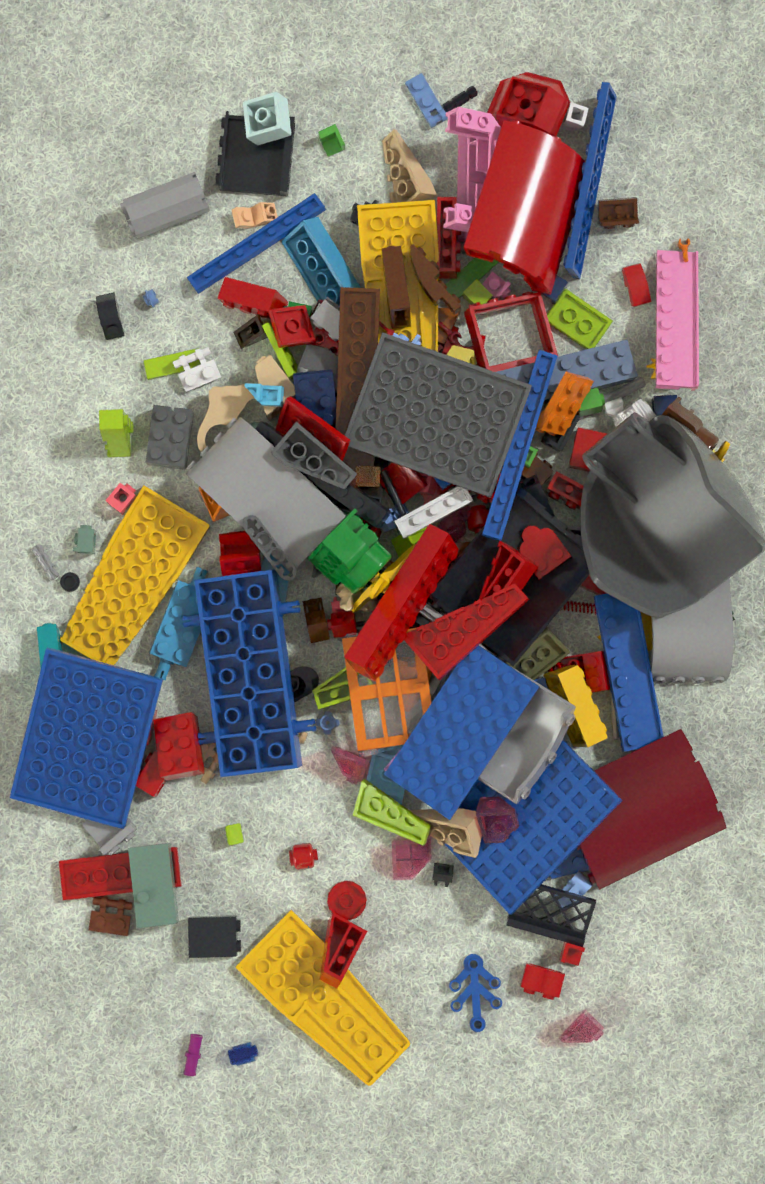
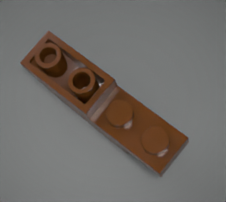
M412 244L410 246L411 262L423 291L435 306L442 301L454 315L461 310V301L455 294L451 295L446 290L447 286L443 281L436 280L440 275L439 266L433 260L430 262L425 257L426 253L421 247L418 246L416 248Z

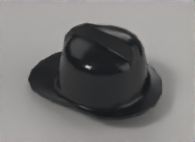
M301 666L290 671L295 703L313 692L312 690L319 684V677L314 669L307 666Z

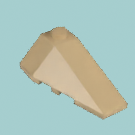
M393 129L382 140L385 163L390 164L391 167L390 174L387 175L388 182H393L394 192L389 193L391 202L432 200L437 194L430 178L398 131Z
M434 809L410 810L431 825L428 836L437 839L438 844L442 846L447 844L454 848V852L474 858L478 856L484 828L479 812L458 809L452 819L449 820Z

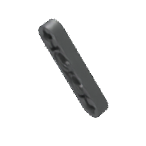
M254 515L246 516L243 519L242 526L282 579L286 581L294 579L297 569L259 518ZM248 519L256 520L255 526L258 530L260 527L263 528V531L258 532L255 537L252 536V533H255V531L251 527H246ZM262 534H266L269 537V543L265 546L258 543V537ZM273 550L280 551L281 559L279 561L271 560L270 553ZM285 558L287 560V562L284 563L286 567L293 568V570L291 571L292 575L290 577L288 575L283 576V573L285 571L282 568V566H280L279 569L276 567V565L281 564Z

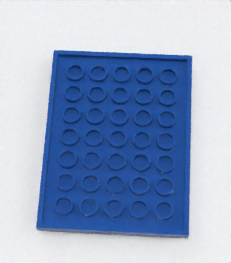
M47 647L10 798L124 829L128 820L163 679Z

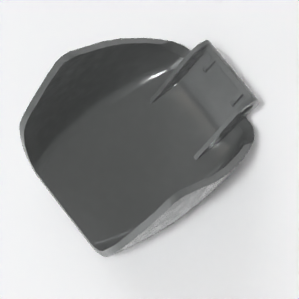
M634 412L582 455L583 461L590 469L584 483L581 500V537L590 577L598 588L627 605L654 617L678 612L704 598L765 551V533L754 507L741 485L724 463L697 435L669 416H656L648 422L638 413Z

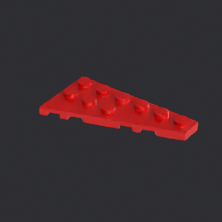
M516 584L510 585L493 593V595L479 599L473 604L461 607L435 619L433 622L421 625L415 630L405 633L404 641L436 678L441 680L522 607L529 598Z

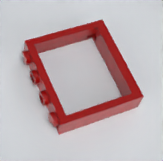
M528 291L519 297L509 295L504 298L505 300L498 301V298L488 300L486 304L480 305V302L469 305V308L464 311L479 367L497 372L535 362L537 356L489 366L476 320V315L531 304L543 350L558 355L541 292L533 293Z

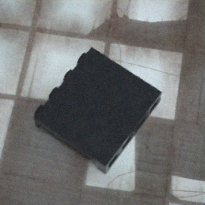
M226 111L225 117H222L221 129H224V135L220 136L219 147H222V155L218 154L217 165L220 166V173H216V185L219 186V190L288 197L295 117L289 116L291 136L256 145L246 138L244 116L230 115L229 111Z

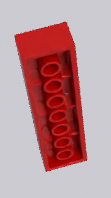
M431 524L427 526L347 651L344 658L359 674L374 682L382 675L386 663L393 658L399 643L403 642L405 633L415 623L416 616L425 607L430 594L436 590L437 583L446 574L447 567L451 561L457 557L459 549L448 532Z

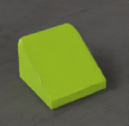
M240 823L225 827L229 846L244 842Z

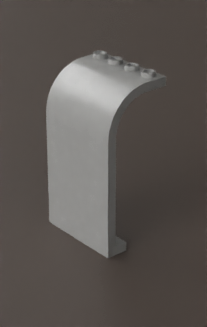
M241 417L237 420L233 418L227 424L229 429L224 434L220 432L213 439L215 444L211 448L205 447L199 454L202 457L197 462L193 460L186 467L188 470L186 475L241 526L243 519L248 515H254L259 518L297 568L346 515L300 471L284 465L270 453L274 446ZM247 520L248 525L246 527H251L255 531V533H252L253 537L258 532L263 531L262 527L259 530L256 528V520ZM262 534L258 537V542L265 546L269 543V537L266 534ZM273 550L270 553L278 561L281 559L280 551ZM285 558L281 564L291 573L293 568L286 567L284 563L287 562V560Z
M730 578L704 598L683 610L659 617L652 616L653 648L651 673L655 684H663L673 681L675 684H682L685 681H693L695 684L712 681L715 684L727 681L732 667L734 640Z

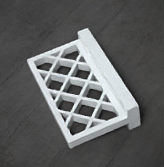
M458 486L395 520L397 533L405 539L429 524H433L473 502V499L467 489Z

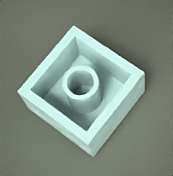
M273 92L243 102L247 139L256 145H261L291 136L288 99L280 93Z

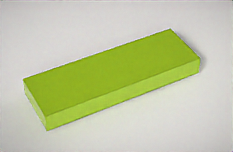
M196 349L143 360L147 379H155L185 371L183 366L175 369L173 361L178 360L182 355L187 356L194 353ZM198 359L188 364L190 368H193L201 363Z

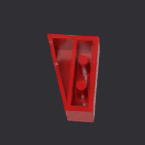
M228 277L224 278L218 295V299L226 308L234 309L235 307L244 313H253L270 319L268 313L270 309L284 308L288 305V301L275 289Z
M499 541L496 559L493 558L490 576L486 578L479 599H484L513 584H516L522 590L538 566L512 546Z
M333 912L328 920L319 980L337 989L368 931Z

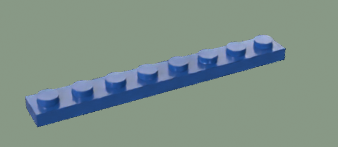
M315 193L189 275L187 277L188 281L198 294L286 237L303 220L315 218L326 210L324 204Z

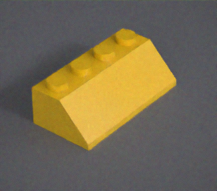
M569 665L543 674L550 691L576 706L573 714L575 719L567 729V735L572 746L588 748L607 739L606 726L600 720L597 705L593 703L591 698L592 692L584 681L583 670L578 665Z

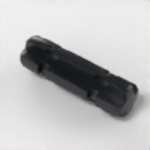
M470 86L466 92L463 91L453 97L451 101L445 102L443 104L445 112L462 106L469 101V98L473 99L478 95L476 88Z

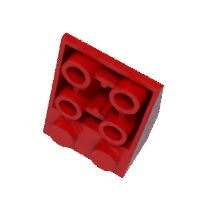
M604 651L564 657L548 670V672L569 665H578L583 670L584 681L592 693L610 690Z

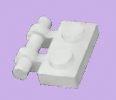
M209 347L196 349L194 353L187 356L182 355L178 360L173 361L175 369L183 366L185 370L178 374L185 392L221 378L215 360L206 361L205 356L211 354ZM199 359L201 364L190 368L188 363Z

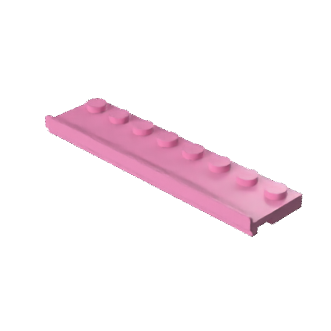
M657 250L656 388L679 390L680 388H691V391H695L699 386L698 251L688 252L689 261L684 262L682 251Z

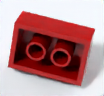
M188 712L153 719L160 777L168 781L205 774L202 747L198 740H201L198 738V733L200 732L198 716Z

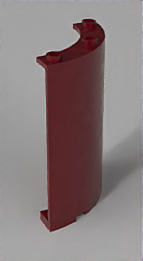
M682 729L594 770L623 800L576 848L577 851L581 850L590 871L587 874L592 885L596 883L599 890L727 828L721 810L718 811L716 804L718 801L700 762H695L696 759L692 753L693 748Z

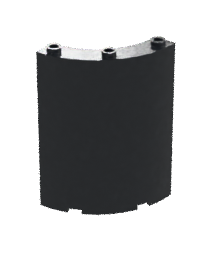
M519 486L501 541L520 552V546L524 542L522 533L528 526H536L540 530L549 528L555 532L572 557L540 580L533 573L521 590L529 600L482 642L497 654V658L504 663H509L513 667L590 575L583 550L582 537L571 532L568 526L557 517L551 516L544 510V506ZM484 527L449 567L446 574L440 578L436 590L430 594L429 598L432 600L430 604L438 611L442 609L448 614L479 600L486 578L490 576L493 558L496 559L499 550L498 540L482 536Z

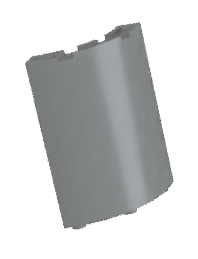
M455 667L441 680H438L436 676L434 677L429 686L432 702ZM529 677L527 678L540 686V688L478 778V780L515 804L529 796L531 788L548 764L554 762L557 756L556 751L568 727L575 719L573 714L576 706ZM421 699L405 715L408 734L413 732L423 717Z

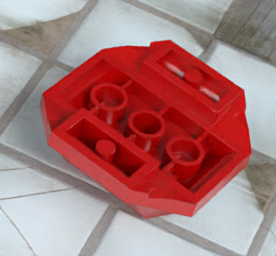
M525 72L500 81L487 113L492 114L500 127H502L504 120H517L523 125L535 128L551 136H557L569 108L570 100L560 80Z

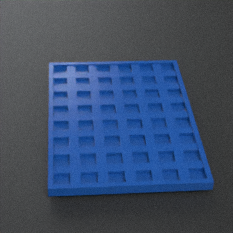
M562 740L556 751L557 756L554 762L548 764L531 788L529 796L525 800L521 799L517 804L480 780L476 781L458 808L480 813L484 828L476 858L458 854L453 851V847L445 844L510 915L533 894L623 801L564 740Z

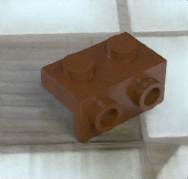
M637 197L598 200L600 226H604V229H613L615 225H623V227L628 228L639 224Z

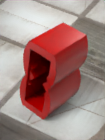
M526 962L520 987L524 988L523 992L535 995V992L543 993L542 997L554 1000L555 997H560L565 973Z

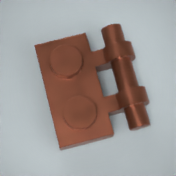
M102 896L101 898L94 897L93 905H99L100 911H91L89 931L128 936L131 916L124 915V909L132 910L133 902H127L126 899H108L107 896ZM107 907L118 908L117 914L106 912Z

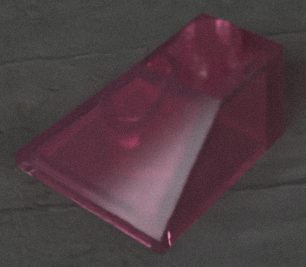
M335 745L332 746L331 752L343 776L347 777L346 781L357 785L358 782L364 779L371 760Z

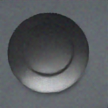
M68 572L61 577L60 584L65 591L73 592L79 588L80 579L75 573Z

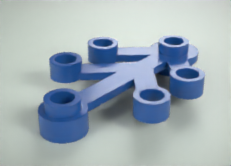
M469 954L464 959V969L455 979L450 981L449 987L453 992L459 991L461 983L469 975L471 983L457 999L451 1002L450 1006L454 1012L461 1011L463 1003L472 994L473 1017L470 1020V1028L474 1032H481L485 1029L486 1023L484 1018L481 1017L480 994L490 1002L493 1009L501 1008L502 1000L494 996L479 983L478 974L489 982V986L492 989H498L501 981L483 967V960L479 955ZM473 960L477 962L475 968L470 966V962ZM493 979L498 980L497 986L491 985ZM453 982L459 983V987L457 989H453L451 987V984ZM498 999L500 1004L493 1006V1000ZM459 1002L460 1008L454 1009L453 1003ZM476 1021H480L482 1025L481 1027L476 1028L474 1026V1023Z

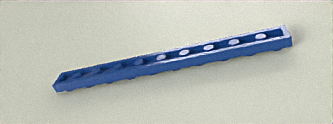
M542 350L538 351L528 383L532 387L505 458L482 536L498 541L502 540L558 355Z

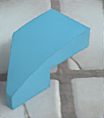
M245 383V387L261 405L283 407V386Z

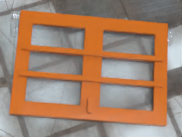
M416 628L408 629L406 633L413 631ZM357 632L346 634V638H342L344 656L358 636ZM403 640L395 649L393 658L386 663L382 675L375 682L356 672L345 659L359 757L379 754L378 748L404 745L432 703L427 666Z

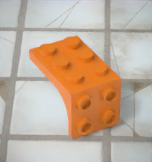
M566 371L548 405L540 413L535 430L540 433L546 431L553 436L556 434L564 436L567 429L571 426L577 411L581 408V404L589 393L594 381L588 377Z

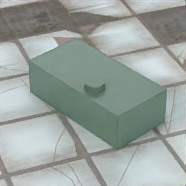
M163 843L128 848L137 929L177 924L179 922L171 844Z

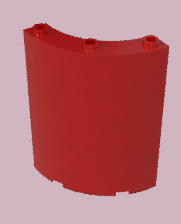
M504 120L464 244L467 256L491 263L493 260L499 261L504 264L503 268L514 274L521 273L524 276L523 280L531 287L532 291L551 295L570 234L571 221L576 214L575 201L579 199L578 186L579 182L583 179L582 166L585 160L557 136H551L535 128L523 125L517 120Z

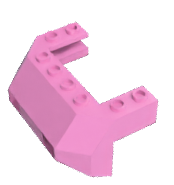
M457 107L446 112L448 126L445 128V132L458 135V203L455 204V208H444V213H446L444 228L461 231V235L457 237V242H465L501 127L490 113Z

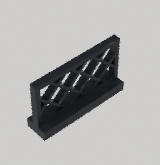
M541 884L537 888L539 890H535L528 898L536 896L540 903L539 905L530 908L527 901H525L524 904L528 909L523 913L515 911L512 915L508 913L506 926L583 947L596 905V899ZM544 891L549 892L552 896L551 899L545 902L539 896ZM567 897L570 899L571 904L562 908L558 899ZM555 901L559 910L550 914L546 905ZM582 902L591 904L589 910L581 913L577 906ZM574 907L579 915L569 919L565 911ZM543 908L547 916L538 918L533 912ZM562 913L566 921L561 924L555 923L552 917ZM581 918L584 923L583 930L574 928L572 922Z

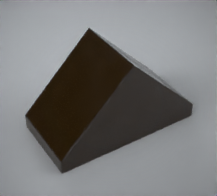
M256 315L233 332L240 349L268 338L262 327L264 324L260 315Z

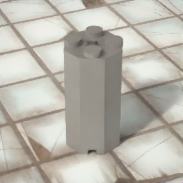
M195 172L125 198L123 203L120 204L126 220L130 219L127 223L133 237H138V239L210 211Z

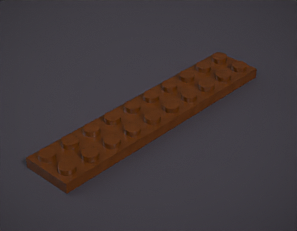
M340 287L336 430L343 435L346 434L378 346L380 289ZM348 447L343 462L357 473L351 483L355 486H373L374 456Z

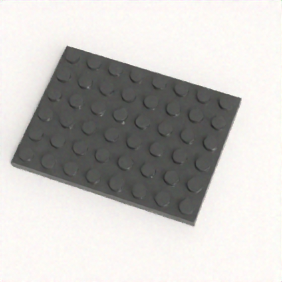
M382 332L345 434L351 440L348 447L491 498L532 385Z

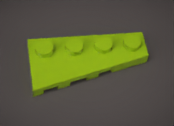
M364 779L361 781L353 816L420 845L426 843L431 825L368 780Z

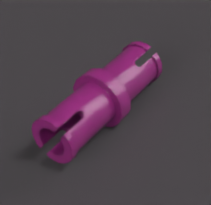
M190 1034L188 1051L185 1053L187 1058L183 1072L184 1075L196 1076L198 1059L201 1058L200 1048L203 1036L200 1034Z

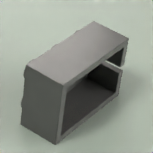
M153 405L145 461L147 465L186 470L194 416L192 409L174 407L173 411L169 406Z

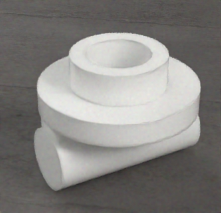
M620 397L603 405L605 414L615 417L624 411L623 399Z

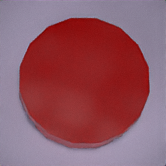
M353 881L338 882L330 890L327 900L331 913L333 912L346 920L356 919L360 916L366 907L367 901L365 891Z

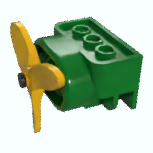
M356 509L307 558L330 582L335 585L341 582L353 594L358 593L371 580L372 584L353 604L352 611L354 613L365 606L371 599L376 598L381 592H386L390 582L395 578L416 545L414 544L408 548L382 574L378 573L392 556L377 541L378 537L375 532L368 529L369 525L367 523L364 525L363 521L355 515L357 513Z

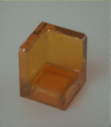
M356 466V486L380 487V466Z

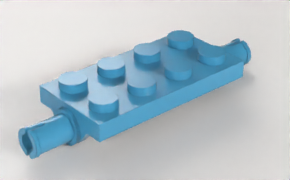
M196 567L191 583L187 584L177 580L149 654L160 657V663L154 676L165 681L171 664L174 665L175 663L187 667L201 631L200 626L184 628L183 623L190 622L191 620L182 621L183 615L199 614L194 580L205 579L208 571L202 570V568Z

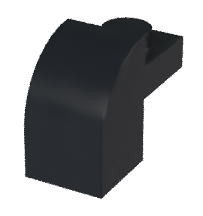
M115 292L96 296L98 316L105 339L110 340L124 337L125 334Z

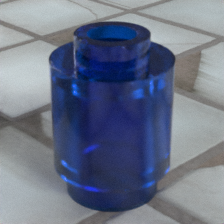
M252 1042L236 1045L228 1050L232 1066L254 1062L256 1057L259 1056L256 1044L252 1045Z

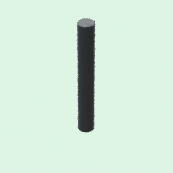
M387 469L379 473L401 518L407 513Z

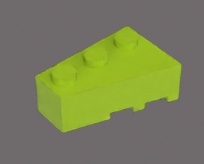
M123 409L99 410V430L102 440L107 441V444H105L107 457H131L130 433H134V425L131 418Z
M346 667L312 690L318 710L351 700ZM357 672L359 686L373 685L371 679Z

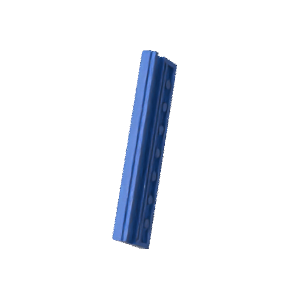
M609 594L596 595L593 597L622 752L640 749L664 737L641 613L639 610Z

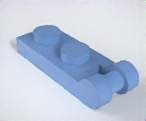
M422 73L405 82L431 128L436 126V123L441 120L444 122L448 119L445 110L441 107ZM436 110L438 114L432 116L430 113Z

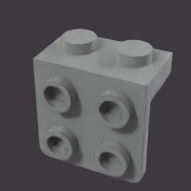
M129 818L124 829L88 819L83 823V827L101 847L99 850L103 855H113L120 849L118 845L123 841L127 843L135 836L133 832L137 830Z

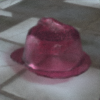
M466 505L447 515L436 527L448 532L456 543L466 535L465 522L471 514L470 506Z

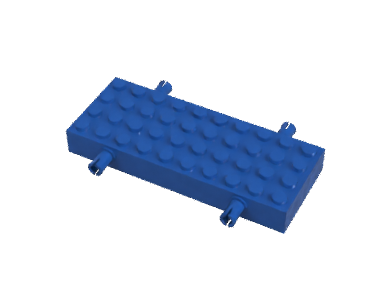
M276 570L194 580L199 614L183 615L182 621L191 620L190 622L183 623L184 628L192 626L201 627L214 731L198 733V738H206L198 740L199 744L216 743L220 777L295 769L303 766L299 733L316 731V725L308 726L316 724L315 719L297 721L283 622L284 614L300 613V607L292 608V606L300 605L299 600L281 602Z

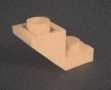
M260 202L251 208L235 207L232 209L236 228L248 229L265 225L278 217L275 203Z

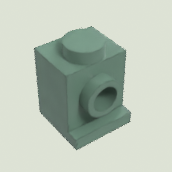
M80 525L78 533H75L74 543L77 547H73V552L95 554L97 531L92 529V526Z

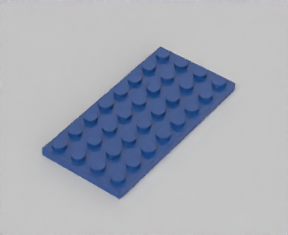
M478 645L457 664L384 775L451 820L540 686Z

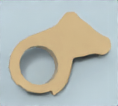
M245 384L224 387L214 386L209 390V408L197 434V444L201 452L207 447L205 437L208 430L214 425L222 424L227 426L233 418L237 420L238 415L244 409L247 402L254 398L245 387Z

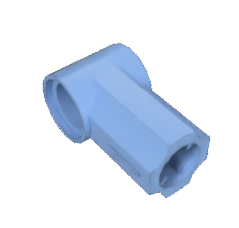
M578 870L575 873L576 875L571 880L569 879L561 890L583 896L592 887V883ZM567 897L558 899L562 908L571 904L570 899Z

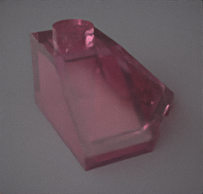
M499 796L480 797L476 817L484 843H504L512 831L519 827L515 809Z
M427 839L424 845L411 840L392 841L393 880H411L417 876L432 859L431 839Z
M585 1009L558 1038L562 1043H591L593 1040L597 1041L604 1034L602 1031L604 1027Z

